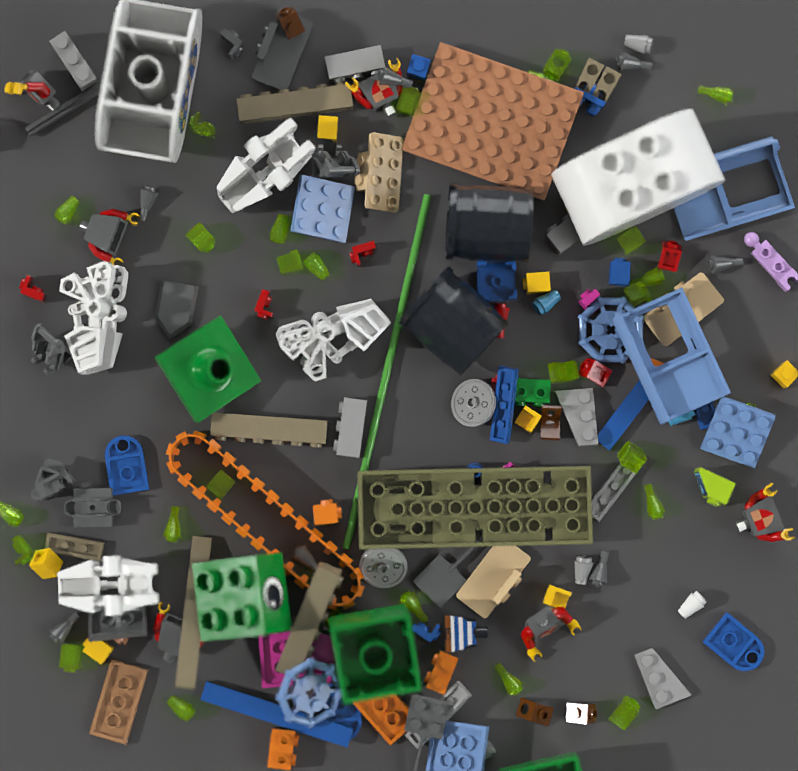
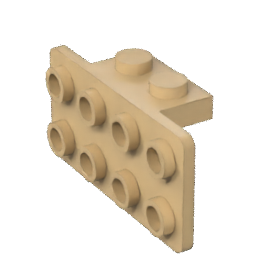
M375 132L370 133L368 151L358 153L356 161L360 167V173L355 178L356 191H365L364 205L367 209L393 213L399 210L403 150H401L403 146L402 137Z
M702 272L698 273L687 283L682 281L674 287L675 290L683 288L698 322L724 302L723 297ZM667 305L657 307L644 316L643 321L663 346L670 345L681 336Z
M492 546L457 592V598L480 616L487 618L497 604L500 602L504 603L510 596L508 591L511 587L516 588L522 580L520 578L521 572L530 562V556L517 546Z

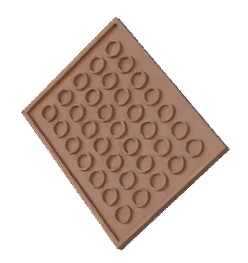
M440 42L401 150L503 187L532 190L534 198L545 201L553 180L551 174L558 167L584 92Z

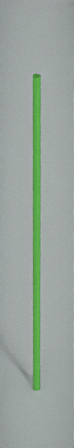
M424 194L360 471H368L401 330L398 322L401 321L400 318L405 313L430 205L431 195ZM358 484L342 547L346 549L351 547L358 516Z

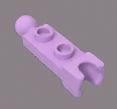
M749 232L745 235L744 241L746 245L755 248L751 252L753 257L774 278L776 283L787 292L790 289L787 279L791 278L794 282H797L798 273L788 265L767 240L760 243L759 236L755 232Z

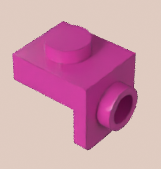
M588 288L580 295L581 299L578 302L586 310L600 293L596 289L590 290Z

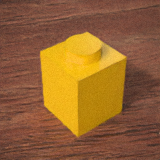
M549 272L526 273L525 278H522L523 290H526L527 294L549 293L551 291Z
M787 360L770 376L784 389L798 377V370Z
M87 638L83 643L85 647L83 652L100 664L106 661L114 649L105 640L89 642Z

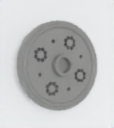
M470 379L461 383L454 391L451 400V409L454 417L458 422L469 427L485 424L492 417L496 407V397L493 389L488 383L479 379Z
M397 548L368 549L360 559L359 568L364 576L363 579L371 586L390 588L399 584L406 576L407 560L404 554Z

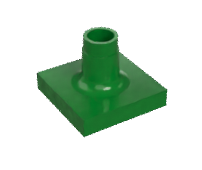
M222 316L215 317L154 357L195 423H199L261 382V379ZM214 360H217L220 365V373L217 379L212 376L210 371Z

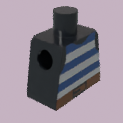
M444 615L445 652L477 647L476 638H488L487 626L476 627V619Z

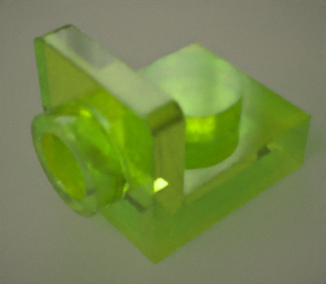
M196 111L195 116H191L189 126L192 127V132L215 139L216 128L209 122L203 121L202 124L199 123L201 113Z
M575 360L548 364L551 383H565L579 379Z
M17 535L11 539L14 542L12 546L18 554L22 553V556L15 560L14 563L16 565H25L32 560L31 555L34 552L22 535Z

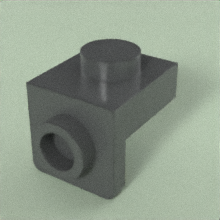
M224 28L220 35L222 39L233 46L228 53V57L233 60L234 57L238 58L241 55L244 45L238 39L239 35L234 30L230 29L228 31Z

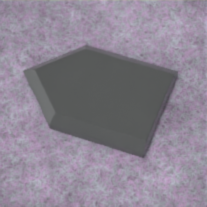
M161 280L154 318L169 340L192 325L199 287Z

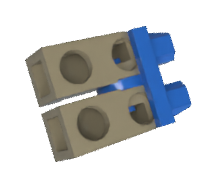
M589 58L574 89L584 92L580 106L583 101L589 103L590 105L586 113L595 117L600 109H603L622 74L606 66L597 84L596 81L604 65Z

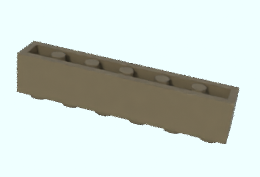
M337 82L335 86L327 87V84H321L313 89L299 87L297 91L291 92L289 89H283L275 94L261 92L259 93L260 96L244 94L240 96L241 98H237L240 124L353 110L352 93L345 86V82Z
M212 413L210 436H214V440L226 441V437L234 438V442H245V439H253V443L264 444V440H270L274 445H283L284 442H291V446H303V443H310V447L322 448V444L326 445L328 421Z
M320 561L275 671L286 674L284 673L286 670L289 671L303 663L306 657H311L314 646H311L314 639L318 640L321 629L318 627L321 622L325 623L329 612L325 610L328 605L332 606L336 596L333 594L335 587L338 589L343 579V577H340L342 570Z

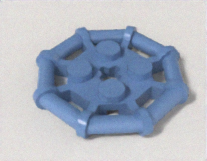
M598 296L581 315H578V345H581L599 363L612 362L624 364L629 358L626 350L622 353L621 347L624 344L616 327L614 334L610 333L608 335L606 333L608 331L606 327L614 325L612 319L615 318L614 314L621 311L623 307L627 311L635 309L628 302L627 297ZM604 305H618L616 311H606ZM599 308L601 313L594 320L589 319ZM644 315L637 316L633 320L636 322V328L642 341ZM588 322L591 324L592 332L591 336L586 338V326ZM594 340L601 347L599 352L595 350L589 341ZM605 349H616L618 355L603 354Z
M311 657L307 658V661L284 672L286 674L280 690L276 694V700L279 701L285 715L284 719L288 723L294 722L308 726V728H314V725L332 715L335 716L341 693L334 664L316 661ZM313 669H320L323 672L321 675L313 673ZM307 670V672L304 673V674H305L304 676H302V677L299 676V677H297V678L295 677V676L298 675L299 673H301V672ZM329 675L333 681L334 686H329V684L326 681ZM291 680H293V684H292V687H291V689H290V692H287V691H288V688H289V686H290ZM313 688V694L308 697L306 692ZM330 693H334L330 705L327 706L326 702ZM289 698L292 699L294 705L291 709L287 703ZM323 707L326 709L325 711L313 717V712H318L322 710ZM299 710L307 712V718L298 716L296 713Z

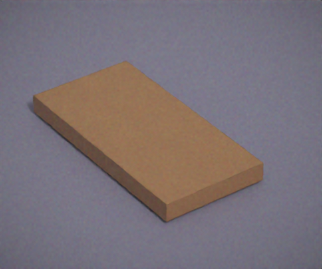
M111 659L89 734L121 744H127L149 671L148 669Z

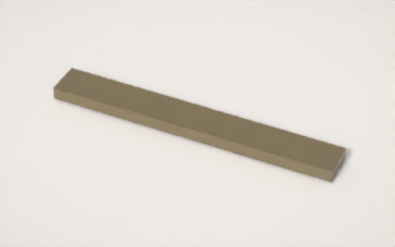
M192 537L175 688L195 690L201 637L192 564L209 562L212 538Z

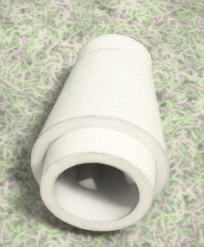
M698 591L691 592L680 609H678V612L686 619L704 608V604L707 601Z

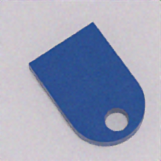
M118 436L112 439L105 450V461L109 487L113 488V496L150 490L142 445L130 436ZM121 440L128 442V448L125 451L118 449V443Z
M725 612L702 641L729 665L740 671L755 669L760 665L764 657V647L761 640L727 612ZM750 652H754L757 655V660L754 663L747 661V655Z
M330 693L326 702L327 706L330 705L334 693ZM341 696L335 716L332 715L326 720L354 728L351 735L352 739L361 729V712L353 703L344 704Z

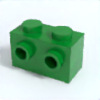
M518 378L514 406H526V403H534L533 407H542L545 404H549L551 380Z

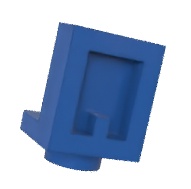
M421 622L418 625L414 623L412 626V631L429 642L432 639L436 641L441 633L439 624H436L431 633L428 632L430 628Z

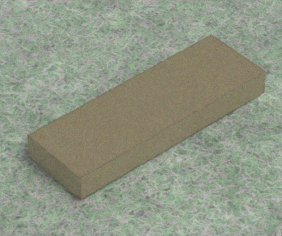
M47 533L44 549L51 548L55 554L102 561L105 542Z

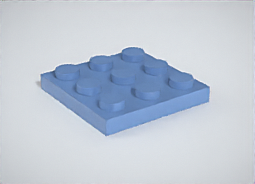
M300 175L290 232L346 243L355 187Z
M723 396L718 401L700 449L755 468L776 415Z
M447 721L442 739L431 737L429 740L426 771H484L489 727Z

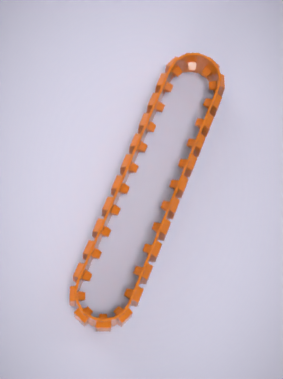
M185 431L175 436L176 441L173 444L169 443L166 455H169L170 460L166 464L171 474L177 473L179 475L177 480L186 488L189 485L193 487L192 493L199 500L204 498L209 502L206 506L214 513L218 511L223 513L221 519L229 526L233 523L238 526L235 531L243 538L249 536L252 539L250 544L258 551L263 548L267 554L280 553L276 548L272 552L263 545L265 539L262 536L256 539L248 532L250 526L247 523L241 526L235 521L234 517L236 514L233 511L227 514L220 508L219 505L222 501L218 498L212 501L204 493L207 488L203 485L197 488L190 481L192 475L189 473L182 475L178 470L181 467L180 462H174V455L179 456L180 450L177 449L180 443L183 446L189 444V438H195L194 443L199 445L203 440L210 445L207 450L210 454L217 451L224 458L222 464L225 467L232 464L239 471L236 476L240 480L246 477L253 483L251 489L254 492L259 489L268 496L266 502L269 505L273 502L278 504L282 508L280 514L283 517H286L288 514L297 521L295 527L298 530L302 527L312 534L309 539L313 543L319 540L326 546L324 552L327 555L333 552L341 559L338 564L343 568L348 565L354 571L350 574L352 580H358V586L352 585L351 591L356 593L351 599L348 595L342 597L343 603H336L335 597L332 606L328 605L327 608L336 610L337 606H343L345 610L355 605L353 600L356 596H362L365 587L360 585V579L364 578L359 567L354 568L351 565L353 560L345 553L340 556L336 552L338 547L330 540L326 544L321 539L324 535L319 530L314 528L311 531L307 527L309 522L300 515L296 518L292 514L295 510L286 502L283 505L278 502L280 497L273 490L265 491L263 488L266 484L258 477L254 480L250 478L251 471L242 464L239 467L234 463L237 459L229 452L225 454L220 452L222 446L214 439L209 442L206 440L207 435L198 431H194L193 435H188ZM291 561L287 564L283 562L284 572L287 576L292 573L296 577L294 582L302 589L305 586L310 587L307 583L309 577L306 574L300 577L292 570L294 564Z

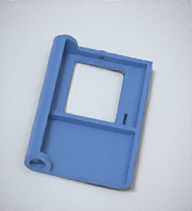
M771 136L715 153L714 156L721 172L762 160H769L780 191L779 194L732 208L729 206L723 185L721 184L703 195L674 208L685 241L795 208L777 155V150H780L777 139Z
M679 288L631 311L625 312V309L614 314L613 323L660 424L731 393L683 288ZM667 305L688 348V352L656 367L650 359L633 320L635 317L657 307Z

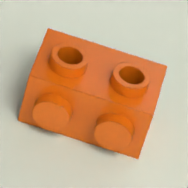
M333 500L321 501V505H313L315 525L339 523L338 519H342L341 507H337V503H333Z
M441 650L439 654L435 653L431 662L434 665L431 672H427L424 682L427 683L426 688L444 695L459 658Z
M272 728L267 768L291 770V766H295L297 754H293L294 746L298 747L299 735H295V730Z

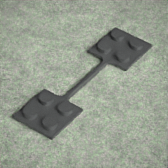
M483 534L476 541V543H479L483 539ZM470 547L454 564L448 563L439 554L413 582L441 608L467 581L457 571V565L474 547Z
M412 693L404 731L416 733L420 736L413 771L417 770L424 738L434 737L442 739L450 706L449 701Z

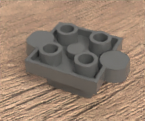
M113 488L73 489V499L66 501L64 504V513L69 517H74V527H113V516L118 515L122 511V503L117 499H113Z

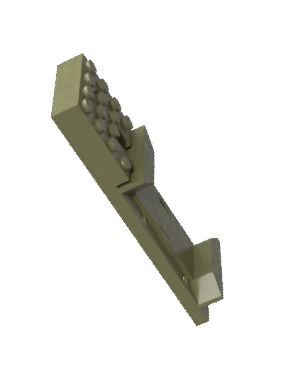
M591 466L357 471L359 549L593 544ZM543 471H551V483H544ZM474 473H481L482 485H474ZM545 529H552L553 541H545ZM475 530H483V542L476 543Z

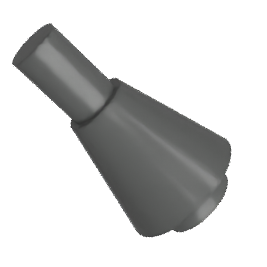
M622 52L617 57L616 66H619V70L639 68L651 70L652 62L641 61L632 55Z
M387 67L380 69L377 74L379 85H402L411 88L413 83L412 80L402 78Z
M145 186L144 189L141 188V212L139 216L141 221L146 222L148 212L159 194L154 187Z
M711 255L710 259L707 260V268L711 270L712 274L731 268V266L743 265L742 258L731 259Z
M306 545L297 546L292 552L294 555L292 559L316 572L318 564Z
M601 551L599 563H597L589 578L593 586L602 588L603 585H607L606 563L609 555L608 552Z
M74 612L67 620L49 630L51 633L49 637L56 644L59 642L63 644L72 625L80 616Z

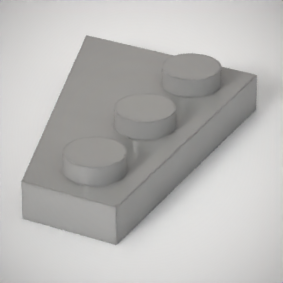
M593 388L555 391L554 393L562 406V411L567 418L578 447L598 446Z
M653 648L634 654L655 709L691 696L689 691Z

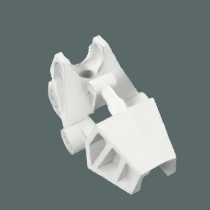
M292 118L286 120L269 135L258 138V136L251 138L244 145V148L249 152L248 156L245 158L235 156L216 187L218 197L232 214L272 195L273 193L270 189L274 185L280 191L287 188L294 181L293 178L312 157L316 148L310 140L301 146L295 141L293 132L296 131L297 124ZM268 153L269 156L266 162L268 166L262 171L259 170L255 173L252 166Z
M100 262L87 268L89 277L80 278L78 274L73 273L61 279L59 291L80 300V302L68 307V313L73 315L75 326H73L74 330L65 335L77 371L82 375H90L113 368L123 334L116 332L117 322L124 321L127 316L126 308L116 304L121 302L126 295L128 272L125 267L114 266L108 262ZM116 272H121L122 275L117 277ZM71 280L73 283V288L70 291H67L65 289V283ZM115 288H118L120 294L116 299H114L112 297V291ZM89 315V327H85L82 324L81 316Z
M372 299L336 307L337 313L328 317L323 312H317L312 316V325L306 320H299L279 327L276 332V338L281 349L292 360L301 353L303 356L300 364L303 366V371L314 381L326 378V355L334 363H340L345 354L357 347L365 351L391 323L389 318ZM302 324H305V325L308 326V327H302V328H299V329H298V327H299L300 325H302ZM345 332L350 340L346 342L345 346L337 350L329 341L334 336ZM322 372V374H321L320 376H314V375H313V374Z
M121 556L103 557V566H99V561L89 560L58 572L59 604L90 613L100 611L101 606H105L106 616L123 615V612L148 604H158L159 595L152 588V578L155 574H158L157 564L124 559ZM100 576H120V578H117L118 581L100 580ZM118 589L121 595L100 596V591Z

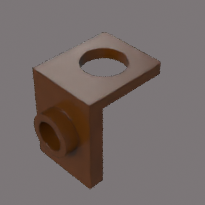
M542 406L541 440H560L562 406ZM549 410L556 411L555 414H548L546 412Z
M521 697L516 716L530 722L549 726L554 708ZM528 704L529 710L524 715L522 711L523 706Z

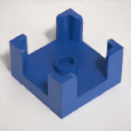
M477 262V292L488 302L516 301V262Z

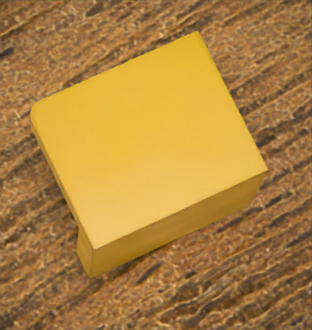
M319 115L317 138L337 142L338 117Z
M524 406L514 423L531 433L540 420L541 415Z
M51 548L35 551L29 566L42 579L55 578L58 576L63 561Z
M549 585L542 603L553 607L561 606L565 608L572 593Z

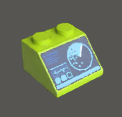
M701 467L695 468L694 474L702 496L708 499L706 503L715 507L726 505L735 483Z

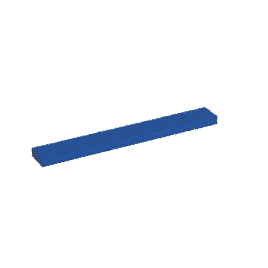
M208 681L205 683L200 699L344 747H348L354 729L326 719L314 725V728H308V726L294 722L288 723L284 719L285 715L280 704ZM301 711L296 713L298 716L307 718V713Z

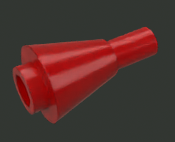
M495 303L494 309L507 321L510 307H507V303ZM504 329L496 338H504Z

